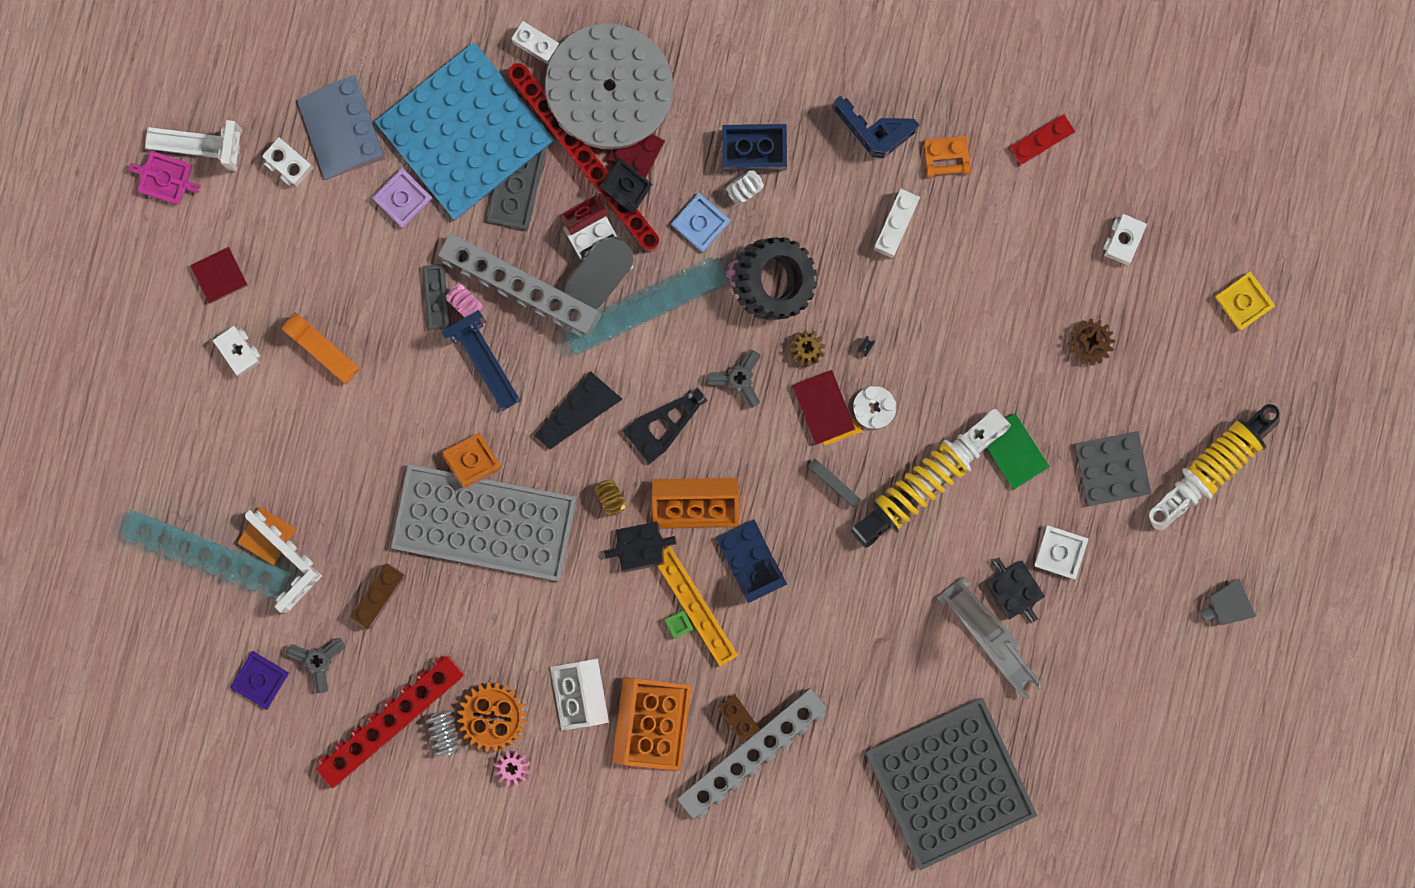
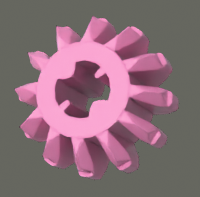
M457 284L446 295L447 301L464 317L482 309V304L462 284Z
M509 750L505 751L507 759L499 755L498 759L503 763H494L495 767L501 768V770L495 771L494 775L502 773L503 776L498 780L500 783L506 778V786H510L511 780H513L515 786H518L517 778L525 782L526 778L522 773L530 774V770L523 769L529 766L530 762H521L526 757L525 754L521 755L518 759L517 750L514 751L513 757H511ZM512 762L514 766L517 765L518 770H515L516 774H512L511 771L507 772L506 767H509L508 763Z

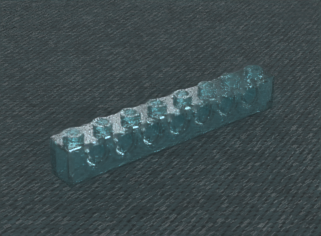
M131 509L120 533L125 535V540L137 544L138 541L146 543L145 548L157 552L158 549L166 551L165 556L177 560V557L186 559L185 564L195 568L199 564L206 567L204 571L216 576L219 572L226 575L225 580L237 583L239 580L245 583V588L257 591V588L265 591L264 595L273 599H277V596L286 591L293 574ZM144 526H149L151 529V534L147 538L141 534ZM167 533L171 537V542L165 546L162 544L161 538ZM188 541L191 545V550L185 554L181 550V545ZM208 549L211 553V558L205 562L201 558V553L203 550ZM228 557L231 560V566L225 570L221 566V561L223 558ZM244 565H248L251 568V574L248 577L241 575V568ZM264 573H268L271 576V581L268 585L261 583V576Z

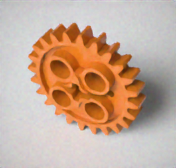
M487 682V689H484L480 684L478 692L473 688L471 689L472 697L465 695V698L468 700L467 703L460 702L464 710L458 711V714L463 715V718L457 720V722L464 723V726L459 730L467 731L463 738L471 737L470 745L477 742L478 750L483 745L486 752H489L490 747H493L494 751L498 752V746L500 745L503 750H506L507 742L511 746L514 745L513 737L518 740L520 739V736L517 734L518 731L525 732V729L521 727V724L527 723L526 720L522 719V716L528 713L521 711L525 703H518L521 696H513L515 689L507 692L508 685L500 689L499 682H497L495 687L492 688L491 683ZM480 699H486L489 702V708L486 711L478 708V701ZM502 702L510 704L511 710L508 714L500 712L499 705ZM494 711L496 716L509 717L512 720L511 722L494 720L493 723H490L489 718L475 717L473 714L476 712L488 715ZM477 720L485 722L486 729L484 732L475 730L474 725ZM499 723L507 726V733L505 735L497 734L496 726Z

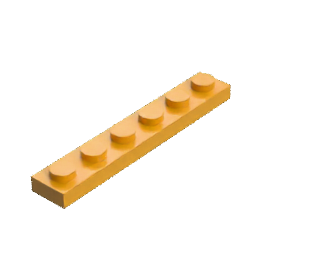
M669 546L664 550L665 564L658 567L721 667L736 658L738 654L672 547Z

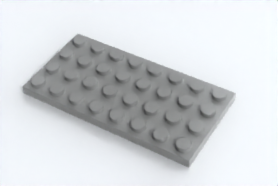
M408 464L391 549L561 581L577 497L482 479L463 489L454 473Z

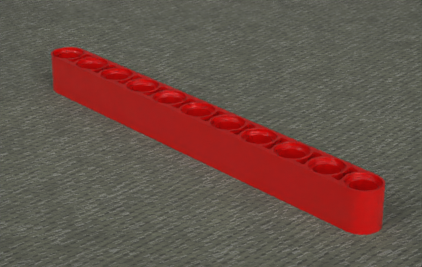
M521 63L513 64L509 68V77L515 87L642 249L647 252L655 251L659 247V237L638 209L634 213H631L629 210L626 213L618 211L617 208L620 203L612 196H607L604 190L600 188L601 183L609 172L583 141L577 139L576 144L573 146H568L565 143L566 138L570 135L563 128L555 129L552 127V123L557 120L550 110L548 112H541L539 110L542 103H547L545 90L525 65ZM516 70H523L525 72L521 79L513 77V73ZM530 86L538 89L537 93L533 96L526 94V90ZM581 153H588L590 159L588 162L582 163L578 160ZM594 170H601L603 176L600 179L592 178L591 174ZM633 220H640L643 223L642 227L638 230L631 228L630 225ZM648 236H652L656 240L655 244L651 247L644 244V239Z

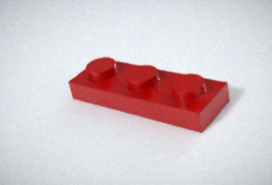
M1065 114L1012 145L1009 149L1019 165L1022 166L1074 134L1075 130Z

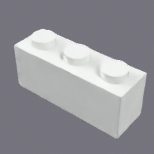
M900 189L873 249L874 251L893 259L920 199L919 196Z

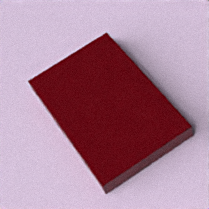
M832 370L792 385L815 445L855 430Z

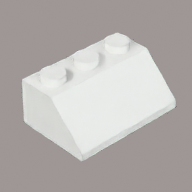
M598 659L550 667L561 731L609 723Z

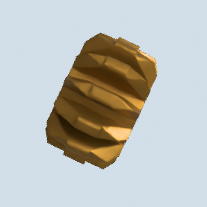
M804 330V338L797 333L795 336L799 342L795 340L790 342V344L797 347L789 350L790 353L797 352L792 359L795 361L799 357L802 358L799 363L801 366L807 360L808 367H811V359L818 364L820 360L816 355L821 357L825 355L824 352L818 349H824L826 345H818L823 338L819 336L815 340V331H812L811 336L808 337L807 330ZM807 343H810L813 352L804 353L802 345L806 346Z
M604 480L595 486L594 491L607 516L617 515L625 509L626 504L614 480Z

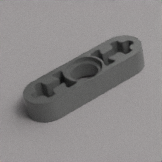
M815 458L807 466L853 508L860 502L861 499Z

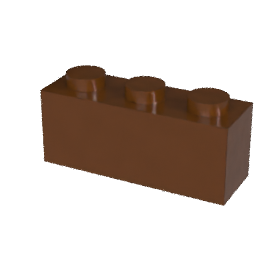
M386 563L350 617L367 629H371L407 575L391 564Z

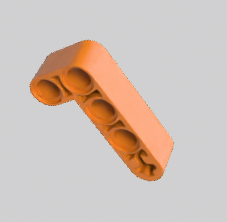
M296 312L282 326V330L346 385L360 370L353 361Z

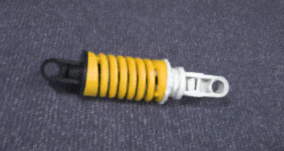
M1267 404L1247 422L1237 418L1235 423L1228 428V431L1224 432L1222 437L1217 438L1216 443H1212L1210 448L1205 449L1204 454L1198 456V460L1192 462V466L1182 469L1185 476L1184 479L1175 483L1176 488L1171 490L1150 511L1149 517L1152 526L1157 530H1164L1175 519L1184 514L1191 505L1196 506L1201 497L1204 496L1207 499H1211L1218 491L1215 484L1223 487L1225 484L1223 480L1229 481L1230 475H1236L1235 469L1241 470L1242 464H1248L1249 460L1247 457L1253 459L1256 452L1259 453L1266 449L1262 439L1280 423L1279 409L1273 404ZM1267 413H1274L1276 415L1273 420L1264 418ZM1158 514L1166 516L1162 522H1156L1154 518Z

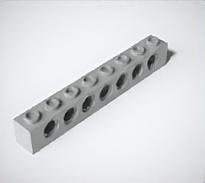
M452 233L449 234L438 254L443 259L442 263L452 269L454 266L462 269L460 273L469 278L473 276L479 278V283L487 288H490L491 285L498 288L497 293L506 298L510 295L517 298L515 302L525 308L528 305L534 307V312L544 318L546 315L554 318L552 322L563 328L565 324L572 328L571 332L580 337H583L584 334L590 337L602 316L598 310ZM468 253V259L465 262H460V255ZM486 263V269L483 272H478L479 264ZM500 272H504V280L501 282H497V274ZM523 282V289L516 292L514 290L516 283ZM536 292H542V298L539 301H533V295ZM557 301L560 302V309L552 311V304ZM578 311L579 318L576 321H570V314Z
M809 688L763 726L760 731L751 736L677 797V800L693 819L695 817L701 819L709 812L708 807L712 803L718 805L726 798L724 793L729 789L734 791L743 784L741 779L746 775L749 778L760 770L757 766L763 761L766 764L776 756L774 754L776 750L780 747L782 750L787 748L793 742L791 740L796 734L801 736L809 729L807 725L813 720L818 722L826 715L824 711L827 708ZM803 707L809 710V717L805 720H801L797 716V711ZM785 721H789L793 725L792 731L788 734L783 733L780 729L781 724ZM773 735L776 738V744L773 747L764 745V738L766 736ZM756 749L759 751L760 756L756 761H750L747 758L749 750ZM733 763H740L743 766L742 773L739 775L733 774L730 771L731 765ZM719 776L726 779V785L721 789L714 786V780ZM702 790L707 791L710 795L709 800L700 802L697 799L698 792Z

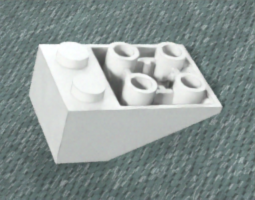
M607 217L598 220L572 236L566 227L563 228L581 261L599 240L617 237Z

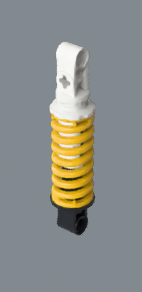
M993 409L964 435L959 434L955 442L951 443L948 440H944L939 448L941 453L932 451V460L928 458L922 460L923 468L915 466L913 468L914 475L906 473L904 476L905 482L901 480L896 482L897 490L894 488L887 489L889 498L880 495L877 499L872 500L871 504L874 511L855 524L851 529V533L864 548H868L889 529L898 533L901 525H903L899 517L905 523L910 522V518L906 513L907 510L915 516L918 515L919 511L915 506L917 502L921 507L926 508L928 504L925 500L928 497L932 501L936 500L937 497L934 494L936 490L940 493L945 492L943 484L954 485L952 480L954 475L960 479L972 471L969 463L973 459H978L980 457L979 453L1007 432L1011 424L997 409ZM977 435H980V436H984V438H983V439H980V438H976V436H977Z

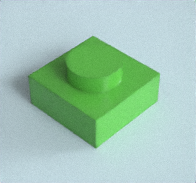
M684 610L665 619L674 639L693 630Z

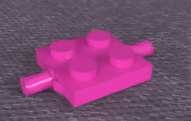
M151 151L148 161L144 166L134 163L130 164L129 171L140 174L141 181L137 190L139 193L179 205L186 189L196 193L200 191V184L189 182V175L193 166L190 163Z

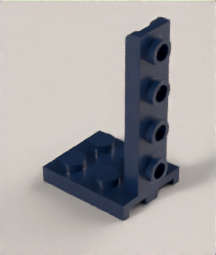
M477 310L441 332L449 343L454 342L455 344L461 341L503 412L521 400L479 329L484 327L483 324L486 323V320L481 312Z

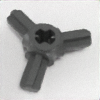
M750 349L741 365H736L735 369H729V372H710L708 374L709 385H729V388H734L736 393H741L749 408L757 406L760 400L751 386L753 384L751 380L753 373L751 371L759 360L760 354ZM738 373L743 374L742 377H746L742 384H737V380L734 381V377H737Z
M336 638L324 649L321 647L317 650L311 648L310 651L291 644L288 648L287 656L304 662V666L309 668V673H313L315 692L324 693L328 691L326 671H329L328 665L332 663L331 659L345 649L346 645L340 638ZM316 655H318V658L323 659L320 667L317 664H313V659H316Z

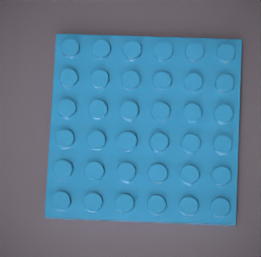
M475 42L374 121L455 221L491 193L498 185L517 172L518 169L527 164L528 161L537 156L544 148H547L554 142L552 136Z

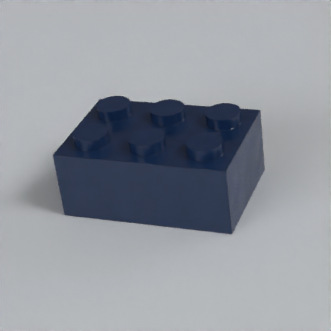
M787 124L722 125L723 171L787 170Z

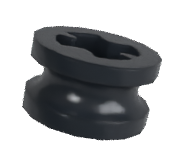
M866 336L857 352H862L864 357H866L876 341H871L869 336Z

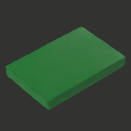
M1016 413L1006 418L1011 424L1007 432L986 447L1013 490L1050 467Z

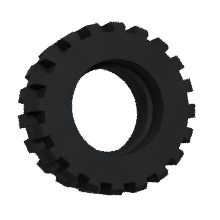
M774 237L754 241V244H749L744 248L745 252L739 253L737 256L739 262L733 265L735 275H731V282H735V287L732 288L733 292L739 296L737 299L738 303L746 306L744 308L749 314L754 313V317L759 319L779 320L800 314V310H805L808 307L809 303L807 301L812 300L815 295L812 290L817 288V282L814 281V276H817V269L813 270L812 265L815 263L812 257L808 258L809 252L805 247L799 248L800 243L790 241L789 238ZM772 258L779 261L787 273V287L778 299H774L766 293L761 281L763 267Z

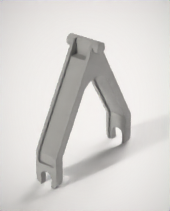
M962 577L939 595L937 600L942 606L946 603L950 606L1010 684L1023 698L1029 699L1030 696L1024 691V685L1028 682H1033L1040 690L1042 686L1039 679L1014 650V648L1017 651L1020 649L1016 639L967 588L970 584Z

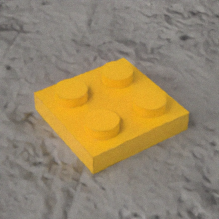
M1251 271L1215 296L1239 332L1275 307V304Z

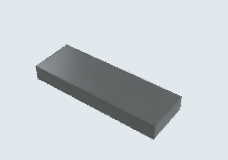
M445 265L423 266L428 330L447 329L450 327L448 301L446 299Z

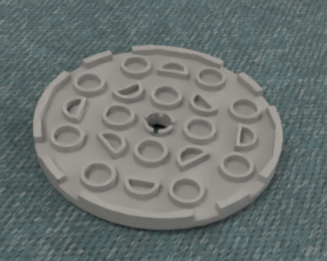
M596 24L574 32L557 47L547 68L545 94L551 113H553L559 125L570 136H574L583 141L584 144L592 147L620 149L635 145L649 137L661 125L671 105L673 79L664 54L647 36L623 25ZM608 80L615 85V89L612 91H607L603 86Z

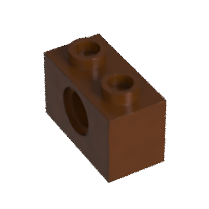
M735 694L718 706L742 742L760 731L758 725Z

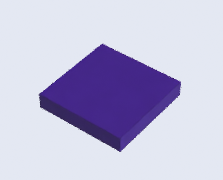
M252 651L230 688L268 710L290 672Z

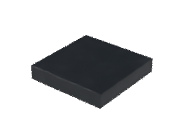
M619 158L601 183L600 188L631 213H634L653 184Z

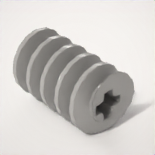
M451 710L429 715L431 718L426 720L427 724H433L428 729V732L435 733V735L430 737V740L437 741L432 746V749H439L434 754V757L458 753L455 749L460 747V745L453 743L458 736L451 735L456 728L449 726L454 720L446 717L452 713Z

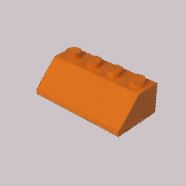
M738 478L652 479L653 522L657 521L660 528L739 527Z

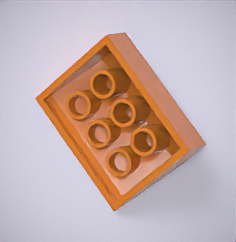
M623 677L612 763L681 771L692 685Z

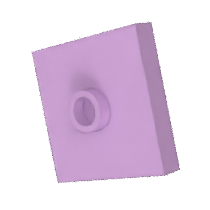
M403 168L372 197L402 228L433 199Z

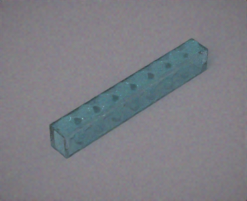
M713 257L702 261V266L696 269L694 266L683 270V275L677 278L672 275L664 279V284L658 287L655 284L643 289L644 293L639 296L632 294L624 298L625 302L620 305L613 303L605 307L606 311L601 313L602 316L590 337L585 334L583 337L571 332L572 328L567 325V330L563 332L574 355L577 356L729 284V279L719 258L714 260Z

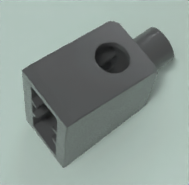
M1240 579L1232 580L1208 596L1207 600L1210 607L1200 610L1204 622L1216 618L1219 625L1256 617Z

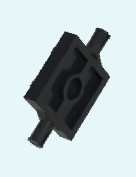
M657 521L617 529L616 548L604 550V555L606 559L618 556L621 571L623 573L664 565L665 547L677 545L676 536L663 538Z
M1000 557L993 560L992 563L999 573L985 584L1007 619L1010 620L1018 614L1025 613L1030 623L1038 620L1032 608L1045 595L1024 562L1020 561L1014 566L1006 568Z

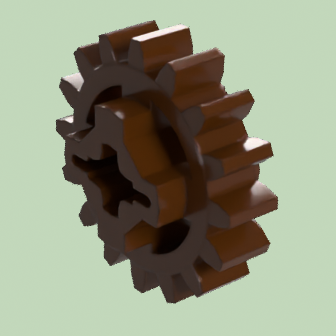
M1089 319L1088 324L1082 320L1080 322L1081 327L1077 325L1073 327L1076 333H1069V336L1073 338V340L1068 341L1069 345H1073L1070 353L1076 352L1077 355L1074 359L1077 360L1081 357L1082 364H1085L1087 360L1090 366L1094 365L1095 360L1101 364L1102 357L1105 359L1110 357L1107 351H1114V348L1110 346V344L1115 343L1114 339H1110L1113 331H1106L1109 326L1108 324L1103 327L1100 326L1101 320H1098L1096 324H1094L1093 319ZM1092 328L1089 334H1081V331L1084 329ZM1100 332L1103 334L1105 342L1101 340ZM1094 335L1093 338L1096 345L1089 349V342L1086 340H1089ZM1078 343H1081L1084 349L1083 352L1079 349ZM1094 350L1102 351L1097 356H1091Z

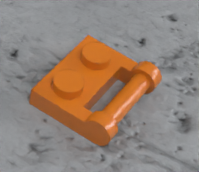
M967 136L924 140L928 178L942 174H971ZM962 159V164L936 167L933 165V161Z

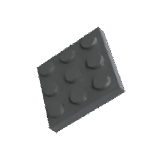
M1139 431L1075 443L1087 507L1152 494Z

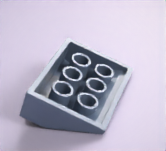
M355 75L333 82L297 99L325 180L385 159L360 84Z

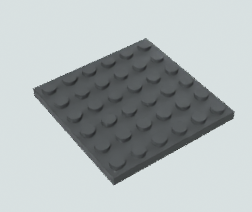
M983 698L975 700L865 752L919 870H923L1038 816Z

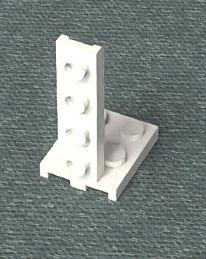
M226 120V126H222L221 136L148 127L145 149L218 158L221 160V164L228 170L237 171V157L240 153L239 142L243 129L235 121Z
M249 510L245 515L246 519L305 574L302 577L299 575L291 583L292 588L289 592L286 593L284 591L276 599L278 603L274 607L280 613H288L322 575L311 566L313 562L306 555L301 557L296 552L298 548L290 540L285 542L280 537L282 533L274 525L269 527L264 522L266 517L258 510L256 512Z

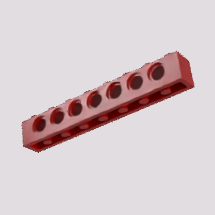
M440 656L432 663L435 666L429 672L425 669L416 677L418 681L413 686L410 683L400 691L402 695L398 699L391 698L383 705L384 711L380 714L375 712L367 719L369 724L364 728L361 726L356 728L350 734L352 738L348 742L341 741L334 747L336 750L334 754L330 757L326 754L317 762L320 766L316 770L332 789L338 786L465 676V673L450 656L445 658ZM436 672L444 674L445 679L442 684L434 682L433 676ZM425 686L428 689V695L425 698H420L417 695L418 687ZM403 700L410 701L412 708L409 712L401 710L400 705ZM387 714L394 716L395 723L393 726L385 724L384 718ZM371 728L376 729L379 733L375 741L368 737V731ZM355 742L362 746V752L359 755L354 754L351 750V746ZM337 757L345 759L346 765L343 769L336 767L335 759Z

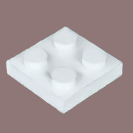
M1047 525L1034 567L1076 580L1088 538Z

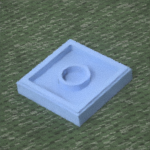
M698 193L671 223V226L703 253L731 220L703 195Z

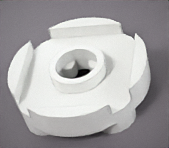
M870 386L863 389L856 396L853 403L856 420L868 429H880L887 426L896 413V402L892 394L879 386ZM879 403L880 412L875 411L871 413L869 404Z

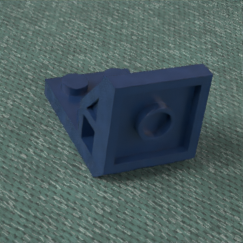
M839 96L833 102L832 109L871 157L884 159L917 133L920 126L915 119L880 118L867 129V122L860 114L857 116L853 112L854 106L847 98L843 99Z
M755 519L716 537L747 604L787 585Z

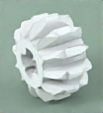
M749 170L731 182L726 190L735 203L741 204L761 191L764 184L755 171Z

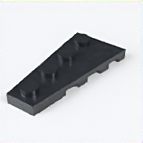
M590 371L534 436L551 450L623 399Z

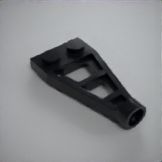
M697 387L690 394L639 417L625 428L623 432L645 460L651 464L667 451L698 408L708 400ZM693 396L698 401V403L692 402ZM682 406L686 410V415L679 423L675 424L669 418L668 413L674 408ZM658 419H665L670 425V430L663 439L658 440L650 432L649 425Z

